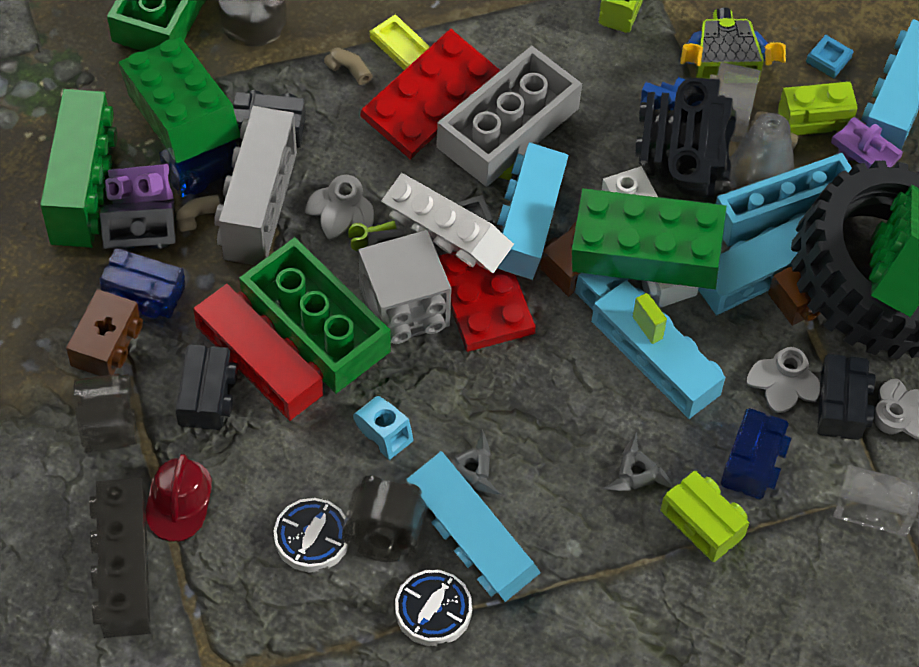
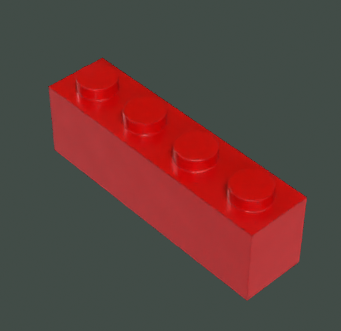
M225 284L193 308L196 327L216 347H224L231 350L232 362L238 363L240 372L289 421L323 396V374L318 366L312 361L307 363L299 355L300 353L296 345L289 338L283 339L276 332L272 321L264 314L260 316L252 308L250 300L243 292L239 291L236 293L228 284Z

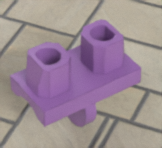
M855 117L840 132L836 133L831 141L833 145L839 148L838 154L843 153L847 161L856 160L858 163H865L868 169L876 160H885L887 167H892L901 158L903 153L899 148L880 136L882 132L880 126L873 124L869 128Z
M168 164L108 170L109 178L105 180L107 198L112 200L113 204L173 199V192L168 180Z

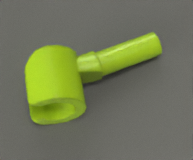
M395 220L368 228L362 223L352 224L348 231L349 238H354L351 240V248L358 251L360 248L367 247V232L397 229Z

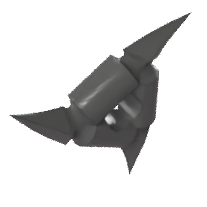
M482 429L476 449L471 448L454 456V459L449 458V460L469 485L473 486V489L502 495L487 480L489 478L490 464L488 456L491 453ZM469 463H476L478 468L474 472L467 470L465 466Z
M636 432L622 453L624 456L622 457L619 471L620 479H616L601 489L631 490V488L636 489L653 484L654 481L671 489L674 486L661 467L658 468L654 461L642 452H638ZM637 466L642 468L644 472L633 474L631 469Z

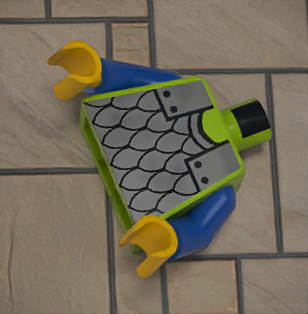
M719 8L713 12V19L703 21L701 31L693 33L688 42L683 45L680 64H685V62L697 64L695 78L720 79L721 82H759L764 61L767 66L772 65V62L775 61L786 63V46L778 42L768 43L759 32L754 31L751 21L748 19H733L731 9Z

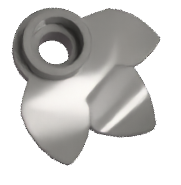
M352 175L336 177L332 180L329 187L316 190L307 201L306 214L321 216L322 230L330 241L340 236L354 223H362L367 228L373 226V205L363 197L362 184ZM344 186H348L352 189V192L344 196L339 193V190Z
M787 347L780 350L773 359L759 360L753 365L747 376V386L766 390L765 398L767 404L775 413H783L790 410L796 404L798 398L808 402H816L820 393L819 379L808 370L809 362L805 354L795 347ZM785 364H791V365H793L796 369H789V368L785 367L784 365H785Z
M899 379L886 381L878 391L880 402L874 409V422L876 426L887 434H897L903 431L911 437L919 439V389L908 391Z

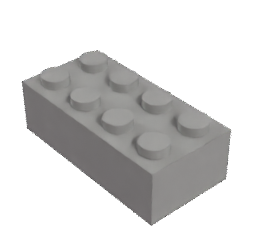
M531 45L438 122L436 148L487 187L515 163L517 154H525L529 142L537 145L579 109L582 83Z
M253 106L249 119L244 118L242 122L240 138L243 141L241 147H235L233 152L232 167L234 171L232 176H226L223 195L226 198L224 205L219 204L217 206L215 226H219L217 244L222 246L224 260L257 265L269 255L297 155L293 112Z

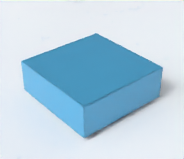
M825 34L808 54L806 63L834 79L852 58L853 50Z

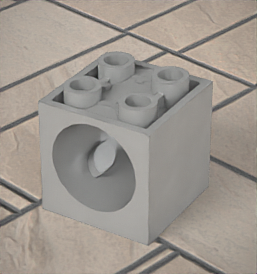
M428 230L358 249L359 288L366 306L391 329V343L400 344L410 339V337L424 333L434 334L450 326L451 286Z

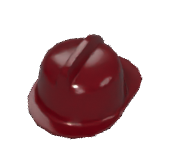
M180 454L179 458L168 460L158 468L150 487L146 507V521L150 530L159 538L170 542L183 541L194 536L202 527L206 518L212 490V478L204 466L189 460L185 454Z

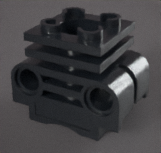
M689 78L683 81L676 92L675 107L669 93H662L660 105L655 92H648L647 102H641L639 121L644 122L643 137L638 136L636 140L635 155L639 157V164L643 165L649 176H654L655 166L661 177H668L670 171L678 190L689 196L714 198L716 181L730 182L732 164L729 156V147L736 130L737 112L733 109V98L719 95L720 79ZM696 101H702V103L697 106H691L692 103ZM687 169H696L690 175H682Z

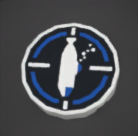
M318 498L300 499L287 506L278 516L274 527L275 546L282 560L292 568L309 573L318 572L319 569L327 566L330 568L336 565L346 554L350 542L349 523L342 510L330 501Z
M424 570L410 576L401 585L395 598L396 618L401 631L414 642L425 646H437V644L445 642L450 643L455 641L468 627L472 617L471 595L466 585L455 575L442 570Z

